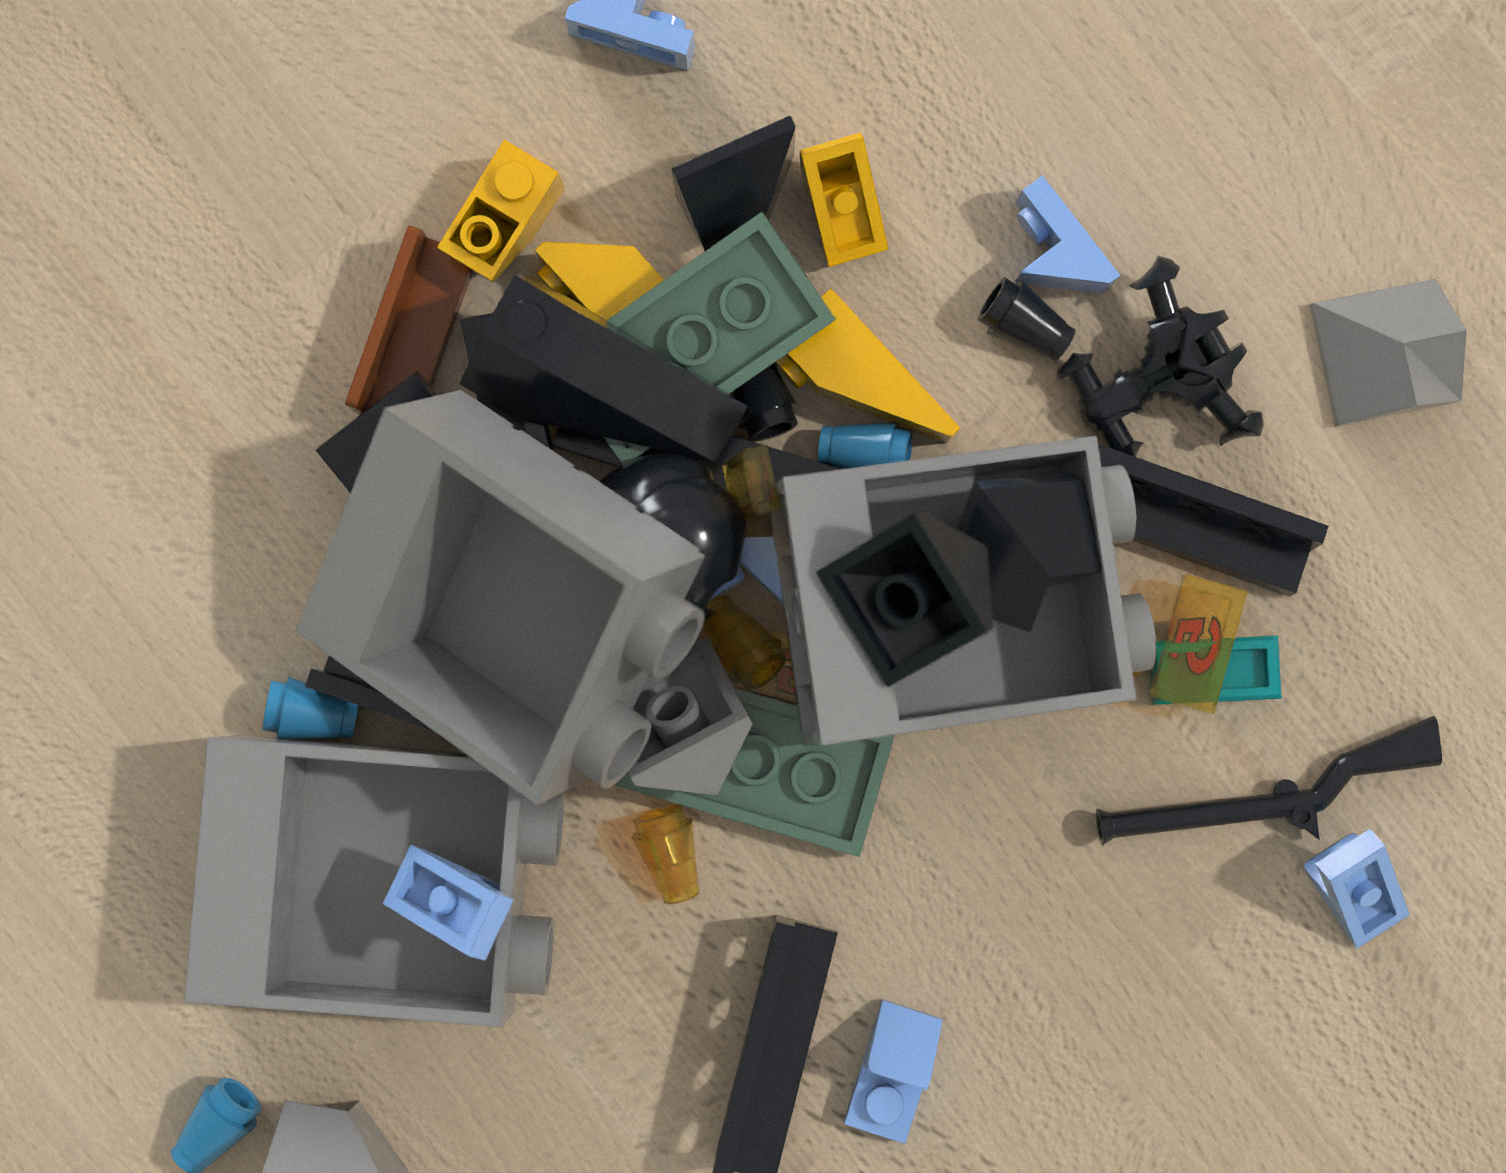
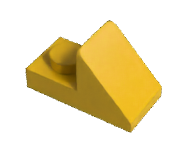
M859 132L799 150L801 180L811 201L824 258L828 266L832 267L889 250L862 133Z

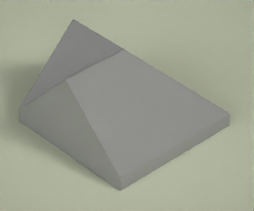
M1436 279L1316 302L1310 305L1336 427L1457 403L1462 400L1467 330Z
M708 637L695 643L682 662L666 677L655 679L648 675L633 710L651 722V733L641 755L628 773L635 786L718 795L754 724Z
M285 1100L262 1173H410L360 1101L347 1110H339Z

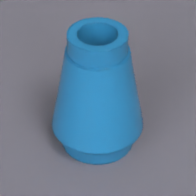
M897 422L836 425L835 427L823 426L818 445V462L830 464L839 469L909 461L912 454L913 433L912 430L898 429Z
M288 677L287 683L271 680L264 714L263 731L278 733L277 739L339 737L352 739L358 705L305 687L306 683Z
M222 1078L216 1085L207 1086L181 1132L176 1145L171 1149V1157L174 1162L188 1173H202L206 1167L210 1166L251 1132L257 1125L256 1116L261 1111V1104L254 1093L242 1083L231 1078Z

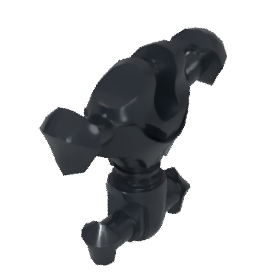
M1159 255L1152 267L1140 279L1129 285L1135 290L1147 289L1156 317L1147 321L1150 330L1146 337L1149 342L1144 348L1146 355L1140 360L1142 365L1138 369L1134 367L1130 372L1126 370L1122 373L1121 369L1113 374L1114 379L1102 385L1090 364L1093 353L1080 354L1073 352L1066 363L1057 370L1058 380L1066 376L1070 378L1081 398L1078 400V403L1081 407L1079 414L1086 425H1091L1094 431L1099 430L1109 448L1136 457L1138 450L1144 442L1132 438L1122 417L1131 412L1135 414L1144 412L1142 407L1147 405L1146 402L1154 400L1153 397L1157 395L1161 399L1171 397L1173 401H1183L1187 406H1194L1198 413L1207 407L1225 428L1219 436L1220 446L1242 437H1261L1264 427L1263 413L1255 410L1244 412L1227 392L1232 387L1234 369L1247 353V349L1243 342L1229 348L1218 326L1229 319L1225 310L1196 313L1188 306L1179 308L1171 280L1176 279L1180 266L1170 258Z

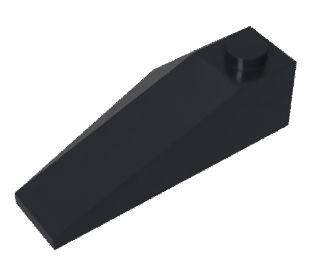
M527 272L514 275L484 327L460 381V385L516 418L712 462L716 461L748 407L745 403Z

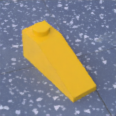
M830 288L821 297L836 317V320L774 362L780 372L797 389H800L807 383L820 396L886 421L897 422L902 427L944 443L950 441L960 430L959 425L833 289Z

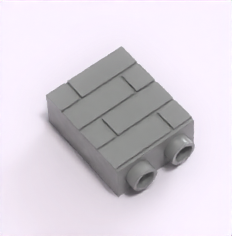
M462 390L386 407L296 631L537 806L589 778L603 788L613 786L624 777L637 761L651 733V722L633 710L648 675L655 679H662L669 675L686 657L701 631L704 622V612L687 601L685 597L705 555L699 552L700 549L647 513L637 511L635 505L584 471L574 469L575 465L524 431L514 429L512 423Z
M1097 436L782 477L770 488L769 512L775 552L777 554V567L803 746H822L1137 700L1133 673L1148 671L1153 668L1156 658L1155 629L1152 615L1144 596L1140 593L1121 595L1113 544L1131 542L1134 538L1136 530L1135 498L1130 478L1122 465L1101 467ZM1076 473L1083 479L1102 572L1048 587L1031 632L993 620L994 628L988 633L887 688L816 572L919 509L957 529L974 481Z
M241 735L208 737L184 1002L502 1027L515 1010L516 993L546 996L548 991L553 953L554 920L553 917L522 915L526 864L557 866L563 829L564 792L537 806L465 753ZM410 845L418 846L499 883L500 892L513 899V903L485 961L465 955L383 904Z

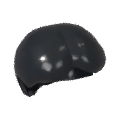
M653 453L638 457L608 473L599 481L600 483L637 507L636 510L640 513H647L700 549L699 552L705 555L685 599L704 612V622L714 616L716 611L707 608L709 600L723 584L734 580L740 565L746 534V519L739 503L726 489L714 482L712 470L704 461L686 455Z

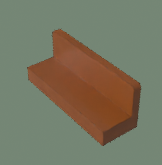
M411 225L407 227L345 401V405L357 414L363 413L417 370L432 388L473 274V270L438 250L439 241L428 238L422 229Z

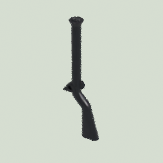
M1431 716L1361 747L1338 755L1310 789L1299 790L1295 782L1289 779H1282L1275 783L1272 794L1109 813L1097 808L1096 824L1100 843L1103 846L1113 838L1283 817H1286L1291 825L1305 829L1313 837L1320 840L1316 813L1325 810L1331 805L1353 776L1441 765L1442 751L1437 719L1435 716Z

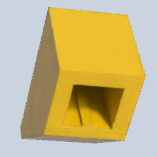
M504 139L437 246L438 250L493 283L533 240L565 189L559 172Z
M544 241L535 249L539 260L544 265L537 272L540 279L563 295L568 296L570 294L578 304L605 320L610 319L664 281L634 246Z

